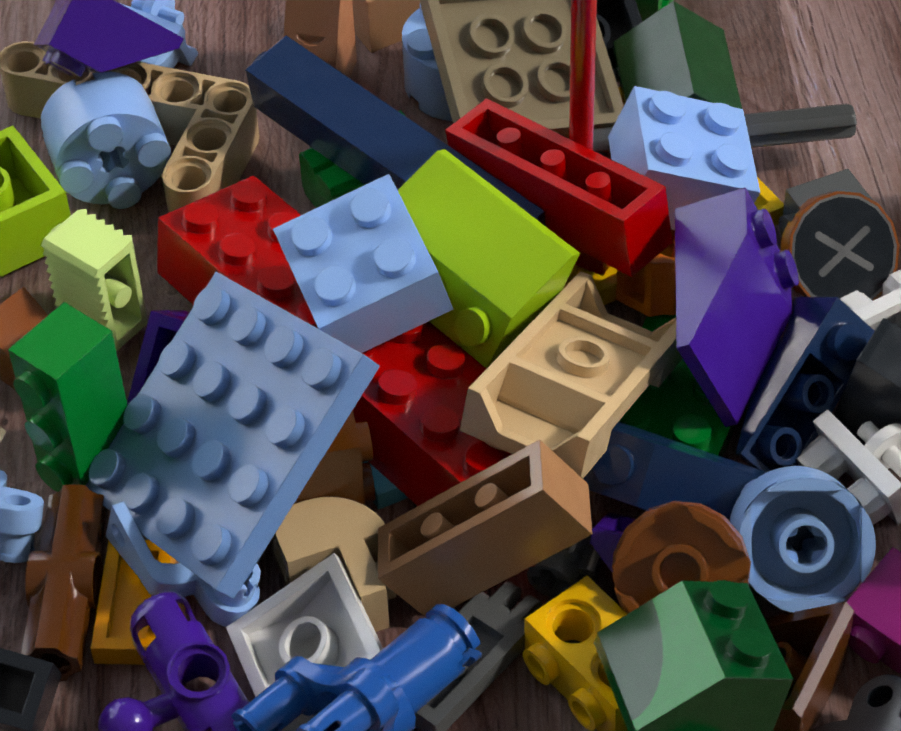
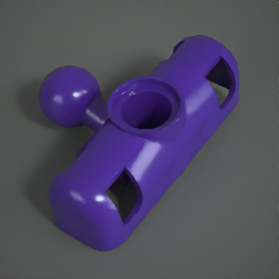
M161 592L144 600L131 616V637L134 647L162 694L145 702L130 697L114 699L104 708L99 716V731H153V728L176 718L184 731H208L209 729L211 731H238L233 725L235 720L231 718V715L236 710L242 709L249 701L230 671L226 654L218 646L214 645L201 622L196 620L189 602L183 595L176 592ZM149 625L156 638L145 651L139 640L138 633L142 628ZM199 677L209 678L216 682L210 689L202 692L190 691L184 687L189 681Z

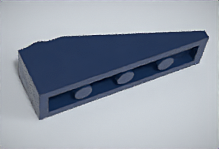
M618 422L611 431L607 451L583 479L588 483L590 491L645 510L671 501L701 503L724 515L730 521L733 507L744 486L767 472ZM806 526L798 527L797 534L788 537L787 541L795 551L802 550L803 540L814 538V535Z

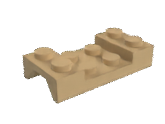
M580 271L468 388L460 431L484 441L495 449L504 450L511 454L540 439L583 479L607 451L611 431L650 384L659 388L683 359L676 347V317L656 330L649 331L611 315L606 311L592 276Z

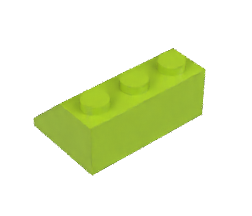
M446 149L437 150L398 189V192L439 272L454 309L429 322L485 368H488L563 290L580 253Z

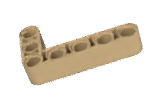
M22 41L13 43L0 52V75L8 107L17 114L41 119L46 102L63 84L73 79L76 85L94 80L92 73L96 72H84L82 77L76 75L72 77L44 63L42 60L46 52L34 46L35 42ZM134 62L108 70L128 75L142 84L154 106L168 143L177 145L162 174L168 213L239 181L260 137L257 111L253 104L249 85L237 80L142 62Z

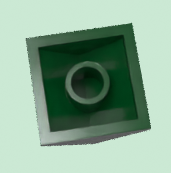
M672 1L613 42V52L624 105L633 87L637 86L656 91H669L679 96L712 103H724L731 107L742 109L724 30L675 1Z

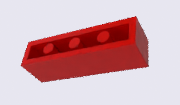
M487 98L445 129L448 146L544 210L546 227L569 245L630 277L634 276L673 243L666 186Z

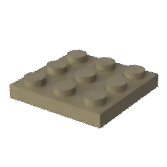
M420 0L453 123L487 98L569 138L571 0ZM596 17L594 129L613 127L624 105Z

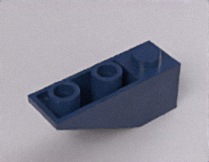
M793 297V314L748 402L736 449V454L751 467L769 472L777 468L799 466L797 458L818 436L813 421L827 409L832 413L843 395L854 365L875 330L838 297Z

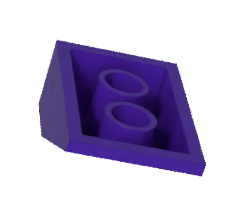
M746 187L675 209L676 347L725 427L738 424L793 314L791 287L799 284L798 272L792 254L789 250H779L776 244L775 227L769 212L765 208L757 209Z

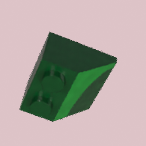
M717 580L714 582L681 581L597 632L594 641L628 731H773L793 681L786 662L747 583H734L727 580Z

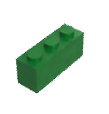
M63 302L8 349L16 378L13 381V385L22 401L27 420L25 422V430L32 440L37 458V463L35 464L36 471L40 478L57 492L61 490L63 485H86L89 480V469L93 459L101 451L110 447L124 424V413L128 406L112 331Z

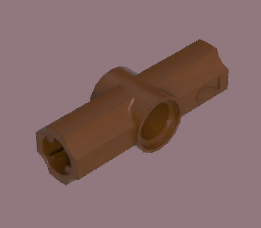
M63 485L60 491L49 495L39 551H31L26 567L25 590L29 610L24 628L21 654L54 663L62 673L60 681H67L69 676L82 671L91 611H97L103 576V562L100 550L104 537L103 531L107 518V508L103 506L104 495L89 490L86 485Z

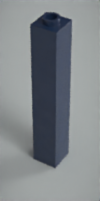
M287 35L268 51L259 54L254 62L245 70L253 104L256 109L364 185L390 174L398 190L437 150L446 149L546 226L545 211Z

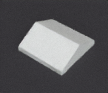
M335 553L226 627L255 697L275 682V672L295 656H302L315 664L345 667L356 657L370 660L383 649L341 558ZM301 714L282 731H296L300 725L307 723L314 716Z

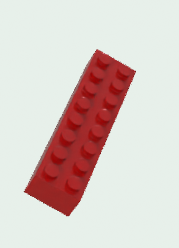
M254 175L158 217L157 273L190 303L194 305L198 294L206 288L214 273L218 272L318 328L273 231V228L297 218L301 214ZM429 321L362 353L380 365L353 409L355 422L367 421L369 426L373 460L368 462L417 506L512 455L504 450L495 449L484 441L460 431L468 388L486 368Z

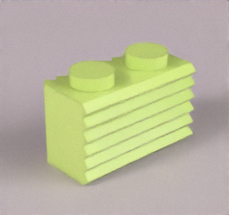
M87 209L77 210L63 223L55 226L41 244V247L44 248L42 255L47 257L45 264L48 265V269L46 272L51 274L48 280L53 282L51 289L54 290L53 297L56 298L54 305L60 306L65 302L110 329L113 333L116 351H118L148 323L132 235H123V229L115 230L114 224L106 225L105 219L97 220L96 214L88 215Z

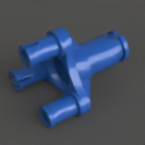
M437 604L426 613V618L417 620L370 660L356 657L347 666L340 667L315 664L302 656L293 657L275 672L274 683L242 709L236 710L231 715V718L235 720L233 725L238 731H282L303 714L306 716L313 715L314 717L307 723L300 725L296 731H412L416 723L415 713L465 671L463 666H471L482 656V653L475 649L481 644L473 627L460 613L445 604Z

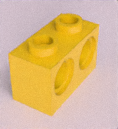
M585 576L524 618L525 650L523 651V658L531 674L544 685L551 683L568 700L573 715L586 729L590 731L595 729L598 731H628L613 691L608 686L610 683L594 645L597 632L624 617L627 613L589 576ZM577 640L580 643H567L564 641Z

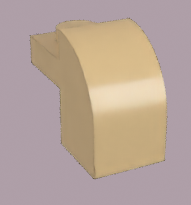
M320 497L293 504L270 541L272 554L285 585L287 586L335 553L341 558L375 632L390 628L387 600L396 598V593L378 579V528L385 525L384 521L365 505L345 498Z

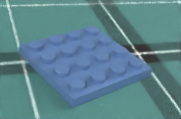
M215 272L206 288L196 297L192 310L173 340L163 349L157 365L140 392L128 404L124 413V424L110 447L101 451L93 459L86 486L89 490L104 495L103 506L110 511L112 505L124 501L143 536L214 589L234 599L380 365L359 351L222 274Z

